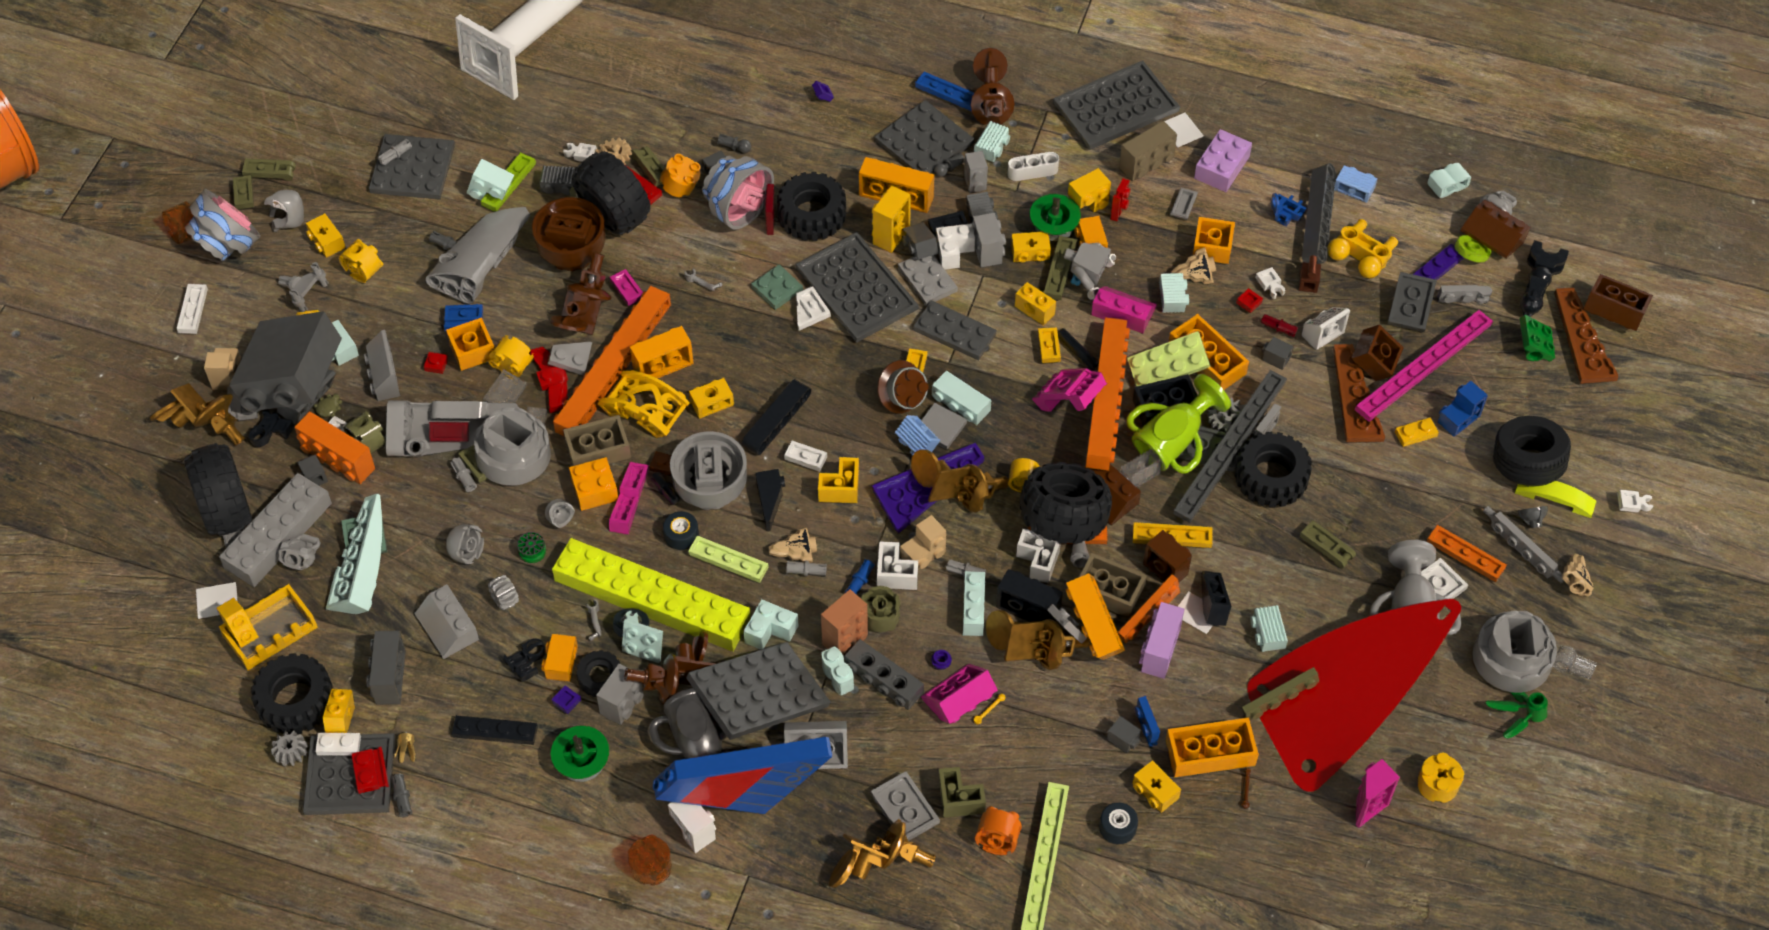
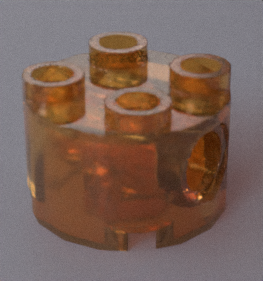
M187 201L162 212L164 226L169 227L170 230L167 232L176 244L193 239L185 229V226L194 217Z
M651 834L637 840L628 850L631 874L640 884L655 886L664 882L670 876L672 868L671 852L667 843Z

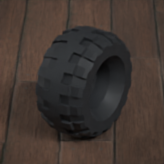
M605 151L594 153L576 167L572 175L573 188L578 198L593 203L601 211L606 230L616 235H621L625 232L629 233L647 218L651 204L646 191L633 172L615 155Z
M214 443L192 450L191 454L185 456L184 462L188 478L208 534L227 535L245 528V525L251 523L250 509L229 447L225 444L218 445Z
M1048 463L1034 469L1028 476V479L1024 481L1019 509L1022 510L1021 515L1024 523L1031 527V531L1035 534H1039L1049 541L1053 540L1063 544L1082 543V541L1094 539L1107 526L1112 506V495L1105 480L1100 475L1095 474L1093 470L1074 463Z

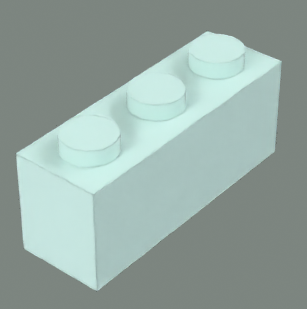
M945 371L932 385V396L934 399L947 405L951 411L962 415L968 422L978 425L991 411V399L948 371Z
M965 571L963 636H983L985 572Z

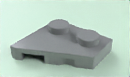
M592 342L553 345L548 364L584 375Z

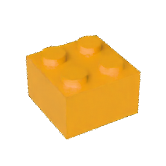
M1199 217L1193 255L1196 250L1205 247L1208 258L1213 257L1214 262L1229 264L1235 222Z
M482 318L446 330L449 344L461 371L490 360V353L495 348Z
M607 457L569 467L571 481L581 511L617 501V487Z

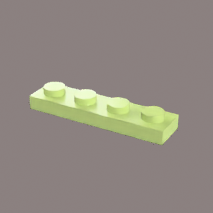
M700 536L696 537L688 551L690 556L758 583L761 582L769 568L766 562Z

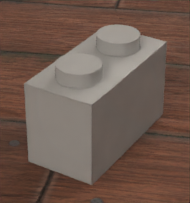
M983 151L966 153L964 178L969 193L987 190L988 166Z

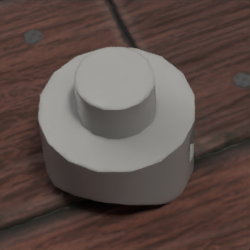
M562 499L552 500L545 509L546 519L558 528L567 525L575 513L573 506Z

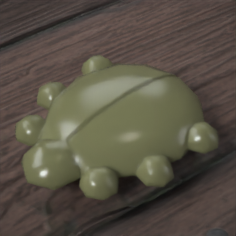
M327 394L326 398L320 397V402L314 404L316 413L322 417H334L336 411L341 410L339 404H342V400H339V395L334 394L331 397L330 394Z

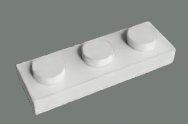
M187 285L177 325L178 333L197 334L208 291L206 285Z

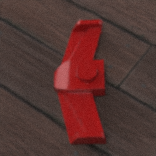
M545 347L531 349L529 354H533V360L541 370L536 372L542 391L549 389V412L561 411L565 401L568 400V377L566 371L548 364L550 352Z

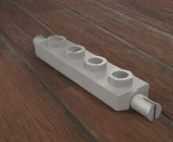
M1490 506L1483 510L1491 518L1493 530L1500 534L1511 547H1514L1525 560L1529 561L1540 574H1543L1547 579L1553 576L1560 584L1564 582L1562 573L1558 571V564L1500 511L1496 513Z

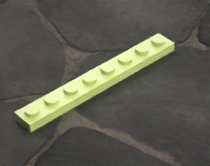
M1048 782L1021 930H1043L1069 791L1068 785Z

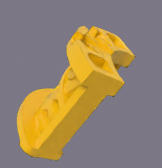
M635 370L622 371V378L607 398H601L598 405L610 417L620 415L622 418L628 419L632 417L638 420L637 424L649 431L655 438L667 436L671 431L672 425L686 406L690 404L686 396L651 375ZM651 391L657 405L649 403L639 407L636 405V399L633 394ZM668 401L672 402L677 407L673 413L665 410L672 409V405L669 404ZM663 416L669 418L665 424H663Z

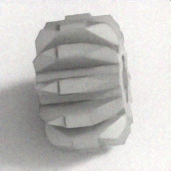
M498 576L488 583L491 597L500 609H509L519 602L518 593L507 576Z
M285 731L284 736L277 735L278 741H272L273 748L271 753L275 761L281 762L285 767L288 763L294 766L295 761L302 763L301 757L307 756L306 749L308 745L304 741V737L301 734L297 735L295 731L290 735Z

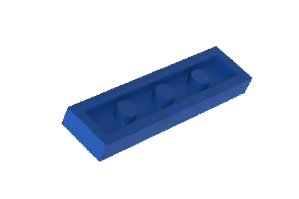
M923 72L916 81L915 88L972 111L971 100L974 92L927 72Z

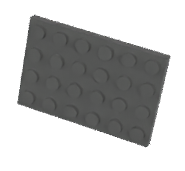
M1143 60L1053 98V104L1089 150L1180 110L1178 103Z
M858 232L796 264L798 272L811 287H814L825 305L856 342L919 309L917 302Z
M788 642L689 672L686 677L729 740L827 708L831 703Z

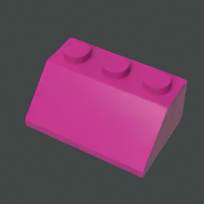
M1104 286L1099 289L1093 301L1091 315L1105 320V317L1127 320L1126 328L1143 334L1157 304Z
M967 664L926 692L921 698L941 721L950 724L957 722L960 716L966 712L974 710L980 702L990 699L992 694L998 691L987 669Z
M1383 759L1377 763L1372 762L1366 767V773L1362 778L1363 782L1358 788L1359 793L1356 799V826L1358 828L1390 804L1400 777Z

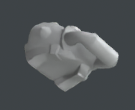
M1504 190L1486 194L1480 199V203L1487 200L1500 209L1507 211L1510 215L1513 212L1512 208L1517 204L1516 197Z
M301 534L295 539L291 538L288 541L282 542L281 547L278 549V560L289 568L304 570L313 564L316 550L320 547L321 542L319 538L307 534Z

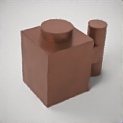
M1315 255L1309 257V263H1302L1299 291L1318 292L1321 264H1317V257Z

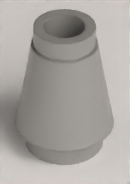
M1082 541V543L1073 544L1070 560L1075 567H1085L1090 556L1085 541Z

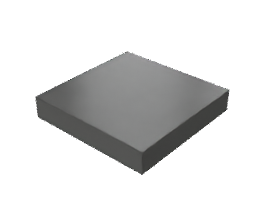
M937 403L933 404L921 420L940 439L938 446L946 450L967 424V419Z

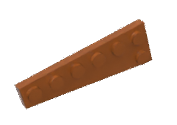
M1574 288L1556 289L1554 292L1580 384L1617 381L1618 373L1610 358H1607L1604 352L1605 348L1602 343L1600 344L1597 338L1598 334L1592 328L1590 318L1587 312L1583 310L1584 306Z
M1334 344L1333 352L1346 442H1384L1385 434L1379 418L1376 416L1368 422L1355 410L1356 406L1370 395L1368 387H1366L1365 377L1360 366L1352 359L1355 351L1353 344Z

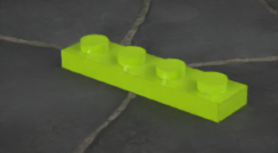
M520 152L506 169V171L514 174V178L503 200L487 193L480 201L481 206L494 212L498 211L536 165V160Z

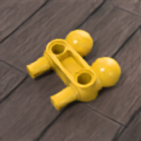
M1359 219L1353 226L1342 228L1340 235L1329 242L1327 250L1328 255L1333 260H1344L1348 255L1360 261L1358 264L1359 273L1364 278L1371 279L1378 276L1381 269L1386 267L1387 261L1392 257V250L1398 245V240L1395 237H1389L1382 244L1363 233L1367 223L1365 220Z

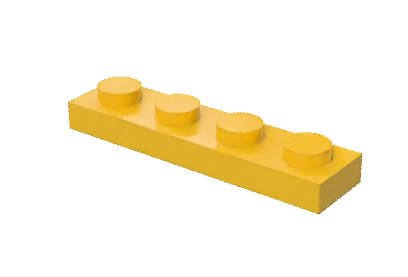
M1133 523V543L1147 544L1159 532L1164 530L1167 534H1171L1181 546L1212 548V527Z

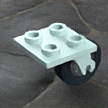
M627 608L617 612L613 619V629L618 636L623 638L622 652L660 663L663 631L649 627L647 614L639 609Z

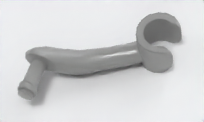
M692 268L691 275L685 271V279L688 282L695 281L712 291H715V288L722 287L720 282L713 285L697 277L694 268Z
M593 599L594 607L587 604V609L591 613L592 624L596 632L589 636L588 639L590 641L602 635L597 616L599 611L597 599Z

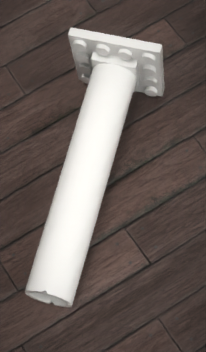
M529 0L491 32L461 14L458 15L455 20L461 70L515 100L518 97L515 57L584 0Z

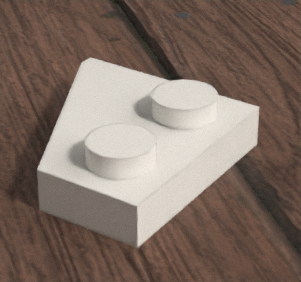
M813 286L796 293L799 331L831 317L829 309Z

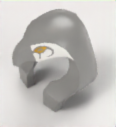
M280 190L265 199L264 204L271 205L269 210L270 217L275 216L276 209L278 208L287 212L285 218H276L272 221L271 227L274 232H278L281 228L299 227L304 222V205L298 192L294 190Z

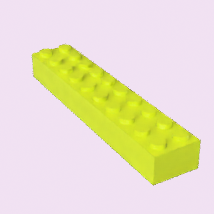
M570 538L552 568L554 580L558 583L624 609H639L646 613L649 619L694 637L699 636L701 631H708L709 643L734 652L751 619L749 607L573 538Z

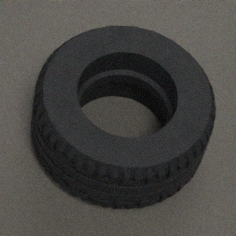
M1538 416L1517 417L1505 423L1498 430L1494 444L1493 461L1500 473L1512 482L1525 486L1547 485L1559 479L1566 472L1570 457L1571 441L1565 430L1552 420ZM1522 449H1534L1542 453H1530Z

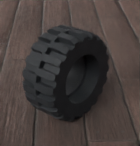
M804 172L799 176L791 177V180L788 179L784 186L779 189V194L777 195L779 223L788 234L792 233L793 237L797 239L800 237L804 241L808 239L818 241L820 238L823 240L828 238V235H834L837 233L836 229L840 230L846 219V194L842 189V185L836 182V179L831 176L827 177L824 173L817 174V172H811L807 174ZM809 201L820 202L826 205L823 209L813 212L798 208L802 203Z
M1266 432L1265 435L1260 433L1255 435V438L1248 439L1246 444H1243L1240 449L1235 468L1236 483L1239 488L1241 487L1240 491L1243 495H1248V499L1252 502L1257 501L1258 505L1264 506L1265 504L1274 508L1275 505L1283 507L1287 503L1292 504L1301 498L1308 486L1312 461L1311 457L1308 456V450L1305 447L1302 448L1303 444L1300 441L1293 440L1294 437L1290 435L1284 436L1280 432H1277V434ZM1268 461L1276 462L1283 465L1290 474L1280 478L1269 477L1263 474L1257 468V465Z
M290 653L286 657L284 655L278 656L277 660H270L267 662L266 667H261L258 671L259 676L256 675L253 679L254 685L251 687V699L260 720L263 721L267 728H272L277 733L283 731L284 734L286 731L290 735L291 732L295 731L297 734H302L303 730L307 729L310 731L314 729V725H320L323 722L324 711L333 686L328 672L317 659L313 657L309 659L308 655L305 654L297 656L296 653ZM303 683L311 686L307 696L298 703L282 705L275 702L278 693L288 685Z

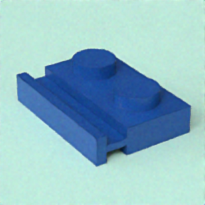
M483 304L445 305V332L447 329L479 318L483 319Z
M1146 696L1140 697L1135 707V713L1149 747L1158 745L1157 741L1160 730Z

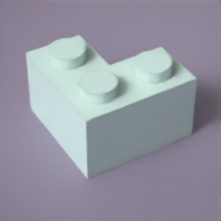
M481 159L473 173L467 194L475 199L482 200L489 193L491 196L503 200L512 183L514 174Z
M761 599L744 630L745 643L763 650L771 635L790 642L799 626L798 614Z

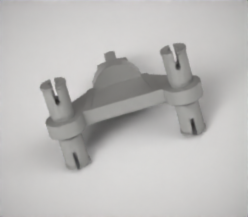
M317 262L312 263L310 267L313 269V272L301 277H288L284 275L279 277L278 284L291 290L289 293L292 296V302L299 308L300 312L308 310L304 304L305 300L303 297L317 280H319L322 287H326L329 284L325 277V271L320 269Z

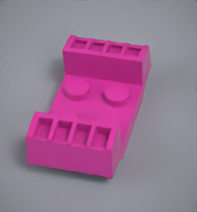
M1087 368L1061 369L1059 373L1052 375L1051 379L1037 392V395L1032 400L1041 410L1052 411L1060 400L1069 399L1077 411H1082L1086 409V406L1091 403L1092 399L1096 397L1098 392L1107 383L1101 372L1090 371Z

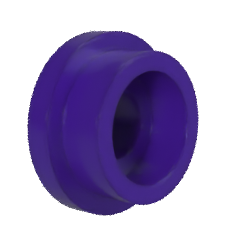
M937 650L932 655L931 662L935 668L942 670L951 665L952 658L946 650Z

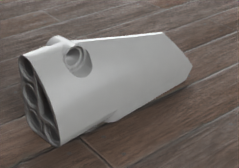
M526 207L504 209L485 215L446 254L439 256L438 263L426 277L427 284L459 301L472 304L482 291L485 276L491 268L496 269L515 244L519 230L529 219L530 213Z
M389 400L387 403L386 454L387 456L421 457L423 455L467 449L474 445L476 431L479 426L494 411L506 407L519 408L516 403H487L481 401L412 403L410 401ZM429 422H469V441H429ZM420 443L421 449L414 453L412 450L413 445Z

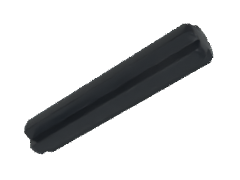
M1065 328L1058 331V338L1091 370L1099 366V361Z

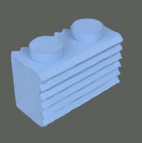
M1344 165L1336 179L1334 190L1366 203L1376 187L1378 178L1370 173L1365 174L1354 167Z
M907 415L895 431L899 437V442L908 446L911 449L910 453L912 455L921 449L932 452L940 442V439L917 416Z

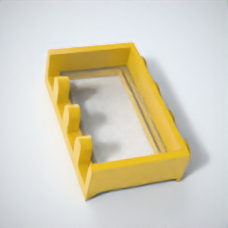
M289 584L279 588L270 596L261 599L252 607L244 610L259 638L241 648L237 644L225 623L219 626L224 639L248 671L318 628L312 613Z

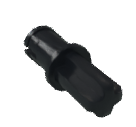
M660 472L654 473L652 475L653 478L650 479L659 489V493L664 495L672 505L679 502L680 498L673 490L672 483L668 482Z

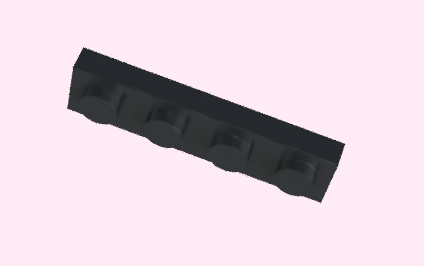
M456 715L452 736L453 738L534 745L538 725L532 722Z

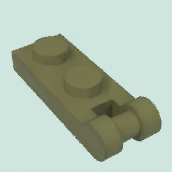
M646 146L642 147L641 150H631L632 155L630 156L632 160H636L654 186L663 185L662 182L660 183V175L665 168L651 149Z
M245 158L242 174L243 176L251 175V177L279 178L291 181L293 179L292 171L295 170L296 164L290 160Z
M1313 520L1300 533L1302 539L1333 560L1341 569L1348 564V560H1352L1356 556L1355 551Z

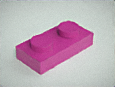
M626 269L610 276L611 283L628 306L640 301L643 292Z

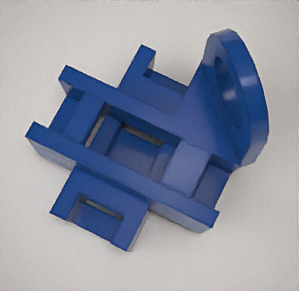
M1273 193L1271 206L1275 215V221L1286 227L1292 219L1298 222L1307 209L1302 206L1303 201L1300 200L1297 203L1293 200L1294 196L1292 195L1288 199L1281 194Z

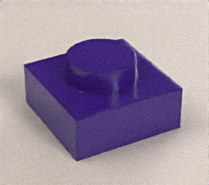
M815 81L812 84L815 95L820 100L823 99L830 102L834 98L828 85L819 81Z
M565 685L551 700L555 706L569 714L581 701V696Z

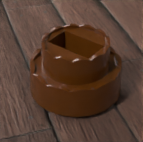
M565 197L553 200L544 205L533 219L532 232L538 253L548 263L555 265L558 269L567 271L584 269L591 263L593 252L600 254L604 247L605 227L603 215L593 203L585 199Z

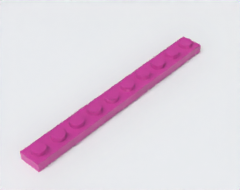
M1478 310L1361 401L1355 410L1370 422L1488 329L1493 321Z

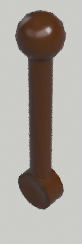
M1246 768L1244 801L1241 804L1244 809L1250 806L1248 794L1251 768Z

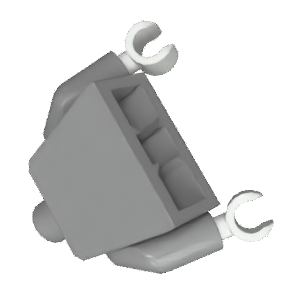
M1081 243L1078 251L1068 248L1064 258L1073 261L1071 272L1081 281L1086 290H1089L1087 296L1093 301L1100 289L1098 287L1094 288V285L1097 286L1105 267L1110 268L1115 265L1113 261L1116 260V255L1110 254L1111 249L1103 247L1100 243Z

